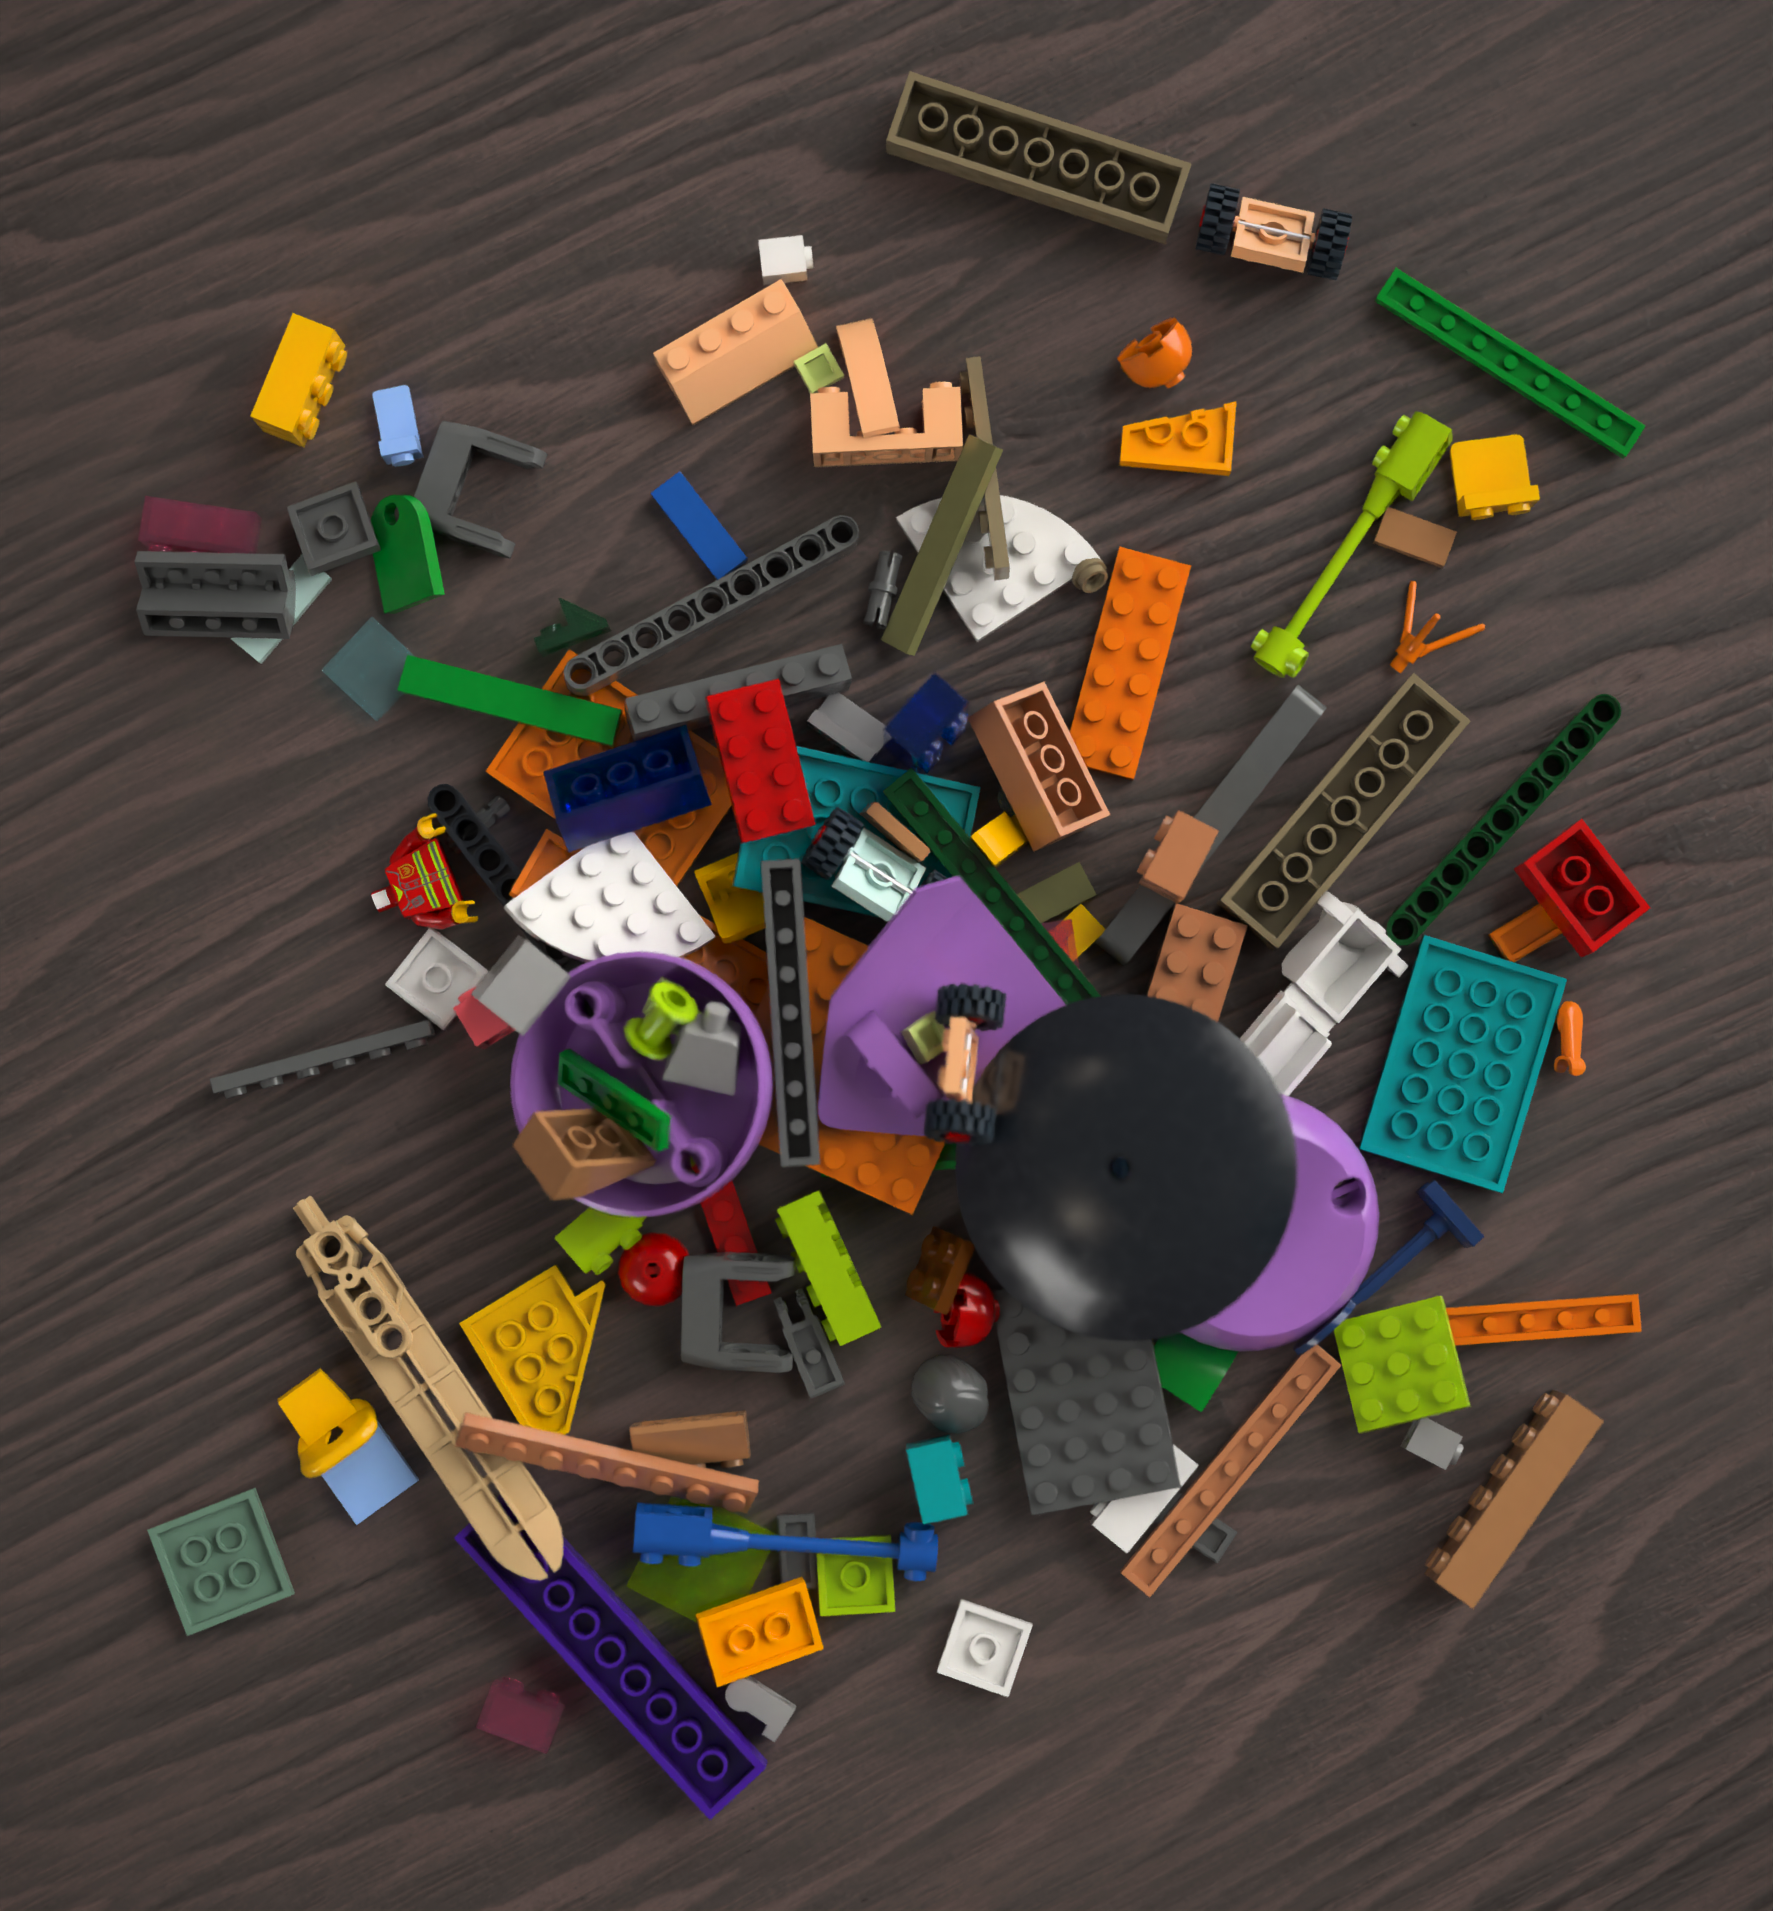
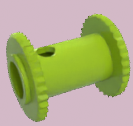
M668 982L656 983L650 989L649 997L653 1006L645 1018H631L624 1027V1033L629 1044L640 1054L652 1059L668 1057L673 1046L669 1035L678 1023H691L698 1014L697 1005L689 993L681 987Z

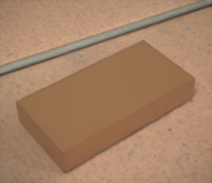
M1387 507L1373 543L1443 568L1457 532Z
M872 802L867 804L860 813L887 839L916 862H922L931 852L930 848L879 803Z

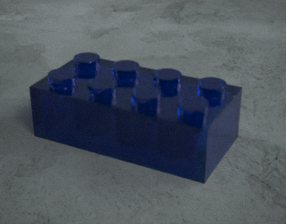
M934 672L883 729V747L908 769L912 768L916 773L924 770L928 774L942 758V747L947 742L953 746L967 730L969 702Z
M686 725L543 771L555 819L568 852L712 805L698 757Z

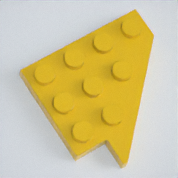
M556 1264L459 1323L520 1425L561 1435H566L570 1432L606 1288L604 1280L576 1296Z

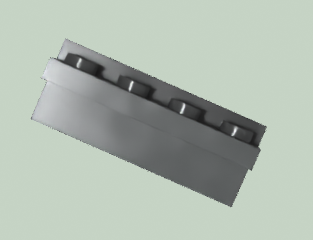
M137 551L135 566L142 591L136 611L144 635L290 639L295 618L296 581L294 570H288L284 554Z

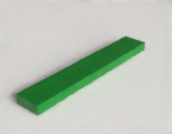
M411 655L406 657L397 689L400 693L614 747L623 714L621 709Z

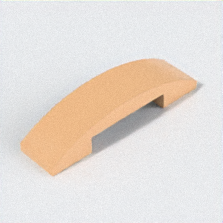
M867 319L836 326L863 438L900 431L889 378L873 320Z

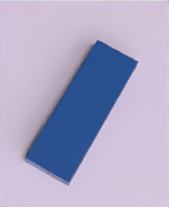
M680 471L651 492V496L716 580L733 572L748 560Z

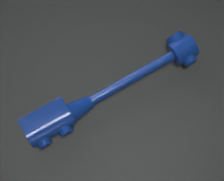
M637 1503L633 1553H641L640 1561L648 1564L662 1563L663 1555L678 1556V1563L683 1566H699L701 1564V1557L709 1558L711 1555L741 1552L748 1549L897 1558V1570H904L905 1579L924 1581L927 1578V1572L936 1571L938 1534H934L935 1527L933 1525H923L922 1522L906 1523L904 1525V1532H899L898 1543L750 1534L749 1531L712 1523V1507Z

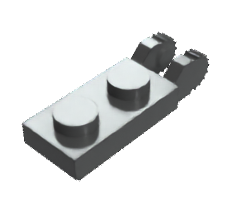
M801 1288L795 1291L796 1300L799 1307L802 1308L806 1319L792 1324L789 1309L782 1297L775 1299L774 1304L784 1326L782 1331L809 1397L812 1399L845 1385V1382L817 1314L814 1315L805 1291Z

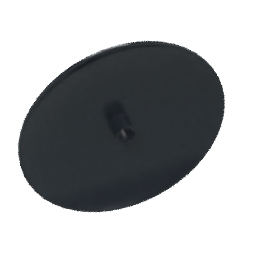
M1108 995L1073 1002L1052 1010L1015 1034L997 1052L975 1084L972 1103L980 1102L981 1105L987 1104L996 1111L993 1141L986 1143V1145H956L955 1177L962 1217L978 1254L992 1275L1009 1294L1043 1319L1066 1330L1106 1340L1138 1341L1174 1335L1210 1320L1234 1304L1254 1285L1276 1254L1290 1221L1297 1187V1153L1290 1117L1277 1086L1257 1056L1242 1040L1207 1015L1176 1002L1143 995ZM1119 1157L1126 1159L1130 1165L1129 1175L1124 1179L1117 1177L1113 1171V1164Z

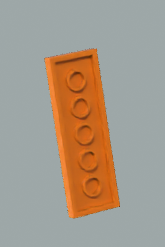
M1119 547L1070 729V734L1088 769L1134 780L1191 565Z

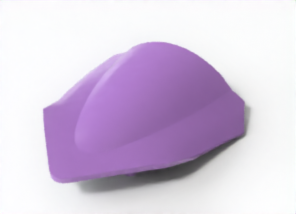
M960 876L915 888L831 995L818 1099V1116L826 1126L837 1129L924 1136L927 1103L932 1100L937 1101V1099L949 1100L946 1098L944 1089L939 1087V1072L941 1066H946L947 1052L942 1051L929 1062L919 1065L901 1031L925 1014L933 1011L936 1012L938 988H941V986H948V984L960 986V983H966L968 986L978 984L980 987H992V990L999 989L1001 993L1004 992L1006 994L1004 1026L993 1031L990 1029L987 1031L975 1029L979 1042L974 1086L993 1057L1015 1034L1043 1015L1066 1005ZM943 1024L945 1029H950V1027L945 1026V1024Z

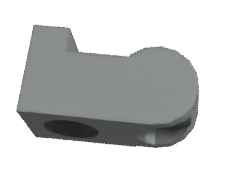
M751 1676L729 1683L725 1692L726 1701L733 1710L738 1712L747 1711L766 1724L762 1735L774 1743L796 1709L795 1704Z

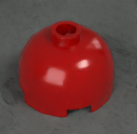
M649 1232L643 1234L641 1239L630 1249L623 1250L619 1259L618 1276L622 1288L633 1300L645 1306H663L674 1302L682 1295L683 1264L685 1256L690 1255L688 1249L679 1239L667 1233ZM650 1263H656L655 1266H649Z
M964 1273L948 1314L941 1313L942 1330H935L940 1344L945 1348L969 1347L983 1341L992 1330L994 1322L998 1321L1000 1305L998 1300H994V1295L985 1281L973 1274Z

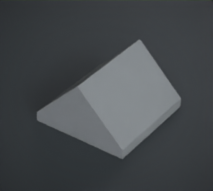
M518 935L471 995L524 1036L571 976L526 939Z

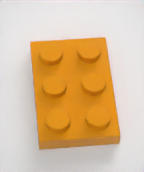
M802 1577L695 1614L713 1680L717 1687L824 1649L807 1586Z

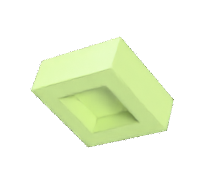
M826 343L794 361V365L810 393H817L819 388L828 387L844 378L843 372Z
M935 1011L925 1014L901 1031L919 1065L929 1062L943 1051V1033L945 1028L943 1024H939L935 1020Z

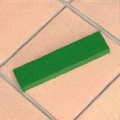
M569 1048L559 1053L558 1085L657 1152L669 1147L671 1115Z

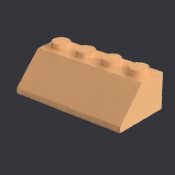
M780 279L655 351L653 355L664 378L691 424L694 425L795 367L794 361L815 350L818 346L800 309L783 280Z

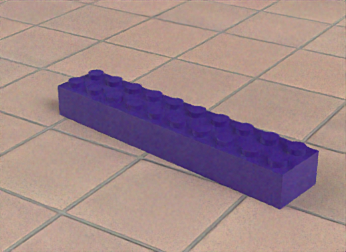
M500 1494L497 1497L498 1501L514 1525L518 1524V1519ZM469 1523L454 1539L709 1820L766 1769L767 1759L564 1536L561 1567L554 1573L525 1530L520 1532L548 1575V1578L540 1581L520 1576L505 1568L494 1558L471 1523Z

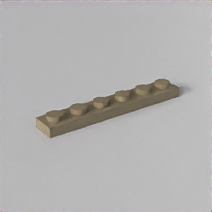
M981 356L966 358V371L959 372L962 394H969L970 406L964 407L966 428H973L974 436L993 445ZM995 468L983 496L985 511L978 512L981 534L988 533L990 545L983 547L986 569L993 568L994 581L1009 579L1010 572L997 471Z

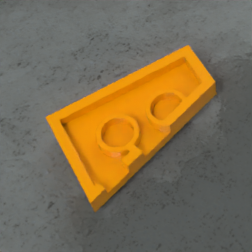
M1236 402L1223 404V407L1206 411L1204 408L1194 410L1190 414L1173 418L1166 416L1124 425L1121 437L1119 466L1230 476Z

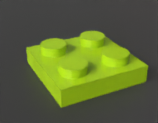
M891 1535L827 1538L891 1543ZM816 1553L820 1616L895 1612L892 1558Z

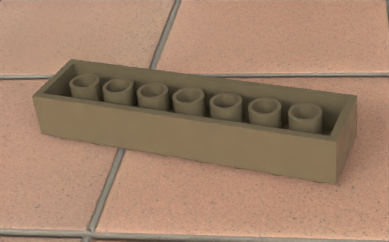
M909 71L886 139V153L1162 244L1166 243L1191 167V163Z
M1415 673L1411 674L1216 904L1239 923L1248 925L1247 930L1272 951L1278 949L1314 907L1325 891L1331 887L1465 729L1470 720Z

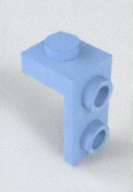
M403 385L374 391L372 396L382 440L378 444L383 460L387 465L404 466L413 463L414 459L423 458L409 387Z

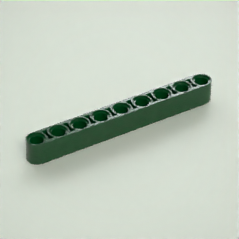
M1601 694L1588 701L1391 913L1382 927L1386 930L1385 934L1397 946L1404 947L1411 944L1426 930L1617 723L1621 716V706L1615 697L1609 694ZM1595 704L1606 706L1609 711L1607 722H1601L1595 718L1593 714ZM1570 731H1578L1584 737L1582 749H1575L1569 744L1568 734ZM1545 758H1553L1559 764L1557 776L1546 774L1543 769ZM1520 785H1528L1533 789L1535 796L1532 803L1528 804L1520 800L1518 797ZM1495 812H1503L1508 816L1510 823L1506 831L1499 830L1493 825L1492 819ZM1470 839H1478L1483 843L1485 850L1481 858H1475L1468 852L1467 845ZM1445 866H1453L1458 870L1460 877L1456 885H1449L1443 880L1442 871ZM1420 893H1428L1434 899L1435 904L1432 912L1427 913L1419 909L1417 898ZM1402 920L1407 923L1410 930L1407 939L1399 940L1393 935L1392 924L1394 921Z

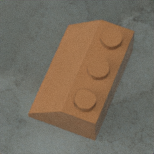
M746 1410L635 1422L629 1428L634 1452L706 1468V1463L718 1461L721 1462V1468L742 1466L743 1459L750 1458L751 1456Z

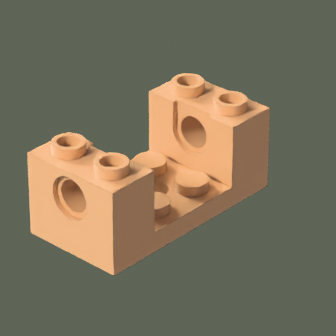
M935 382L930 384V388H923V433H917L915 428H900V431H895L894 434L877 435L863 438L862 431H858L857 436H850L848 392H840L838 387L819 388L818 393H810L814 467L958 461L963 450L960 387H952L950 382Z

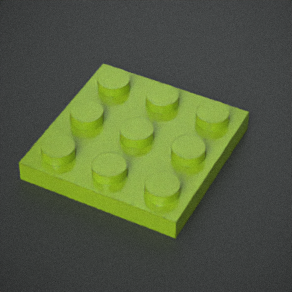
M1441 1295L1345 1319L1334 1329L1358 1433L1362 1434L1471 1407L1444 1299Z

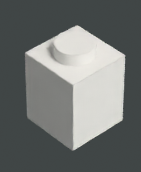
M803 235L758 240L764 285L773 284L780 279L784 283L807 281L806 269L814 267L811 246L804 247Z

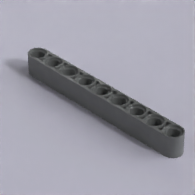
M845 515L833 517L575 656L567 662L564 668L567 689L576 696L585 697L591 695L848 556L857 546L859 535L857 523ZM838 529H845L851 534L852 538L846 543H839L832 538V533ZM811 546L816 548L820 555L815 560L809 561L803 559L799 552L802 548ZM773 564H781L787 569V573L781 578H774L767 573V569ZM748 581L752 583L755 590L750 595L742 596L735 591L734 587L739 582ZM708 599H716L720 601L722 608L716 613H708L702 608V604ZM677 616H683L690 622L688 628L683 631L672 629L669 623ZM643 634H651L657 639V643L649 649L641 648L636 641ZM612 651H618L625 657L623 663L615 667L607 665L604 662V658ZM578 669H586L592 674V677L585 684H577L572 681V674Z
M1299 685L1296 686L1193 817L1219 831L1199 871L1327 709L1324 704ZM1140 885L1095 944L1121 965L1125 966L1175 902Z

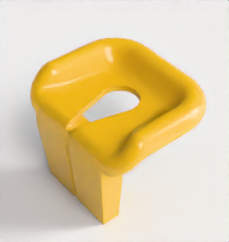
M321 1368L277 1399L278 1404L300 1436L297 1446L302 1474L308 1478L318 1477L329 1471L369 1441L377 1429V1417L373 1406L366 1400H351ZM338 1427L343 1430V1433L335 1441L328 1444L332 1429Z

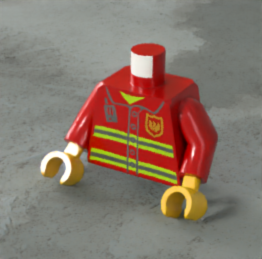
M434 813L422 817L418 821L417 827L403 838L390 856V865L385 868L390 885L371 892V896L379 913L399 906L403 917L407 920L412 919L417 926L443 930L461 923L478 921V916L469 917L467 915V907L470 904H475V901H464L441 841L437 838L431 840V838L441 835L446 831L444 826L434 830L432 819L437 817V814Z

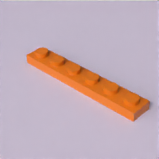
M1639 1294L1446 1308L1455 1346L1642 1332Z

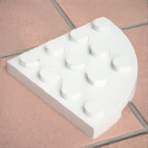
M1000 495L1010 572L1009 579L994 581L993 568L986 569L983 547L990 545L988 533L981 534L978 512L985 511L982 498L943 591L975 640L979 642L1071 582L1075 567L1081 561L1092 558L1100 559L1090 544L1075 529L1045 509L1026 501ZM942 498L914 507L896 517L897 522L917 552L921 548Z
M624 819L511 900L504 907L513 920L537 940L540 939L547 945L563 952V955L584 963L616 953L637 951L666 953L682 958L699 950L716 937Z

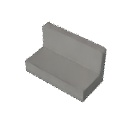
M839 692L828 695L818 710L815 709L807 720L809 727L851 757L870 763L873 762L892 735L890 728Z

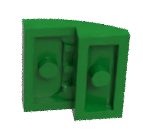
M1181 1332L1158 1338L1154 1344L1162 1387L1200 1412L1203 1411L1239 1352L1200 1343Z

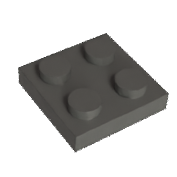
M356 481L287 507L306 567L311 576L381 551L362 493Z

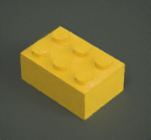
M295 313L292 314L250 415L262 431L302 447L305 446L307 439L312 440L319 426V419L316 418L321 405L326 406L333 392V385L330 384L335 371L340 372L347 357V351L344 350L345 344L335 329Z

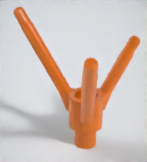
M1410 581L1403 632L1400 639L1401 644L1396 649L1398 654L1389 665L1399 673H1402L1409 663L1414 664L1418 657L1421 658L1434 650L1485 630V625L1481 623L1425 645L1422 641L1440 620V615L1434 614L1416 637L1411 634L1417 583Z

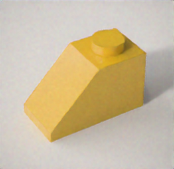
M1003 812L971 835V840L995 869L1028 842L1016 815L1014 814L1010 818L1006 812Z

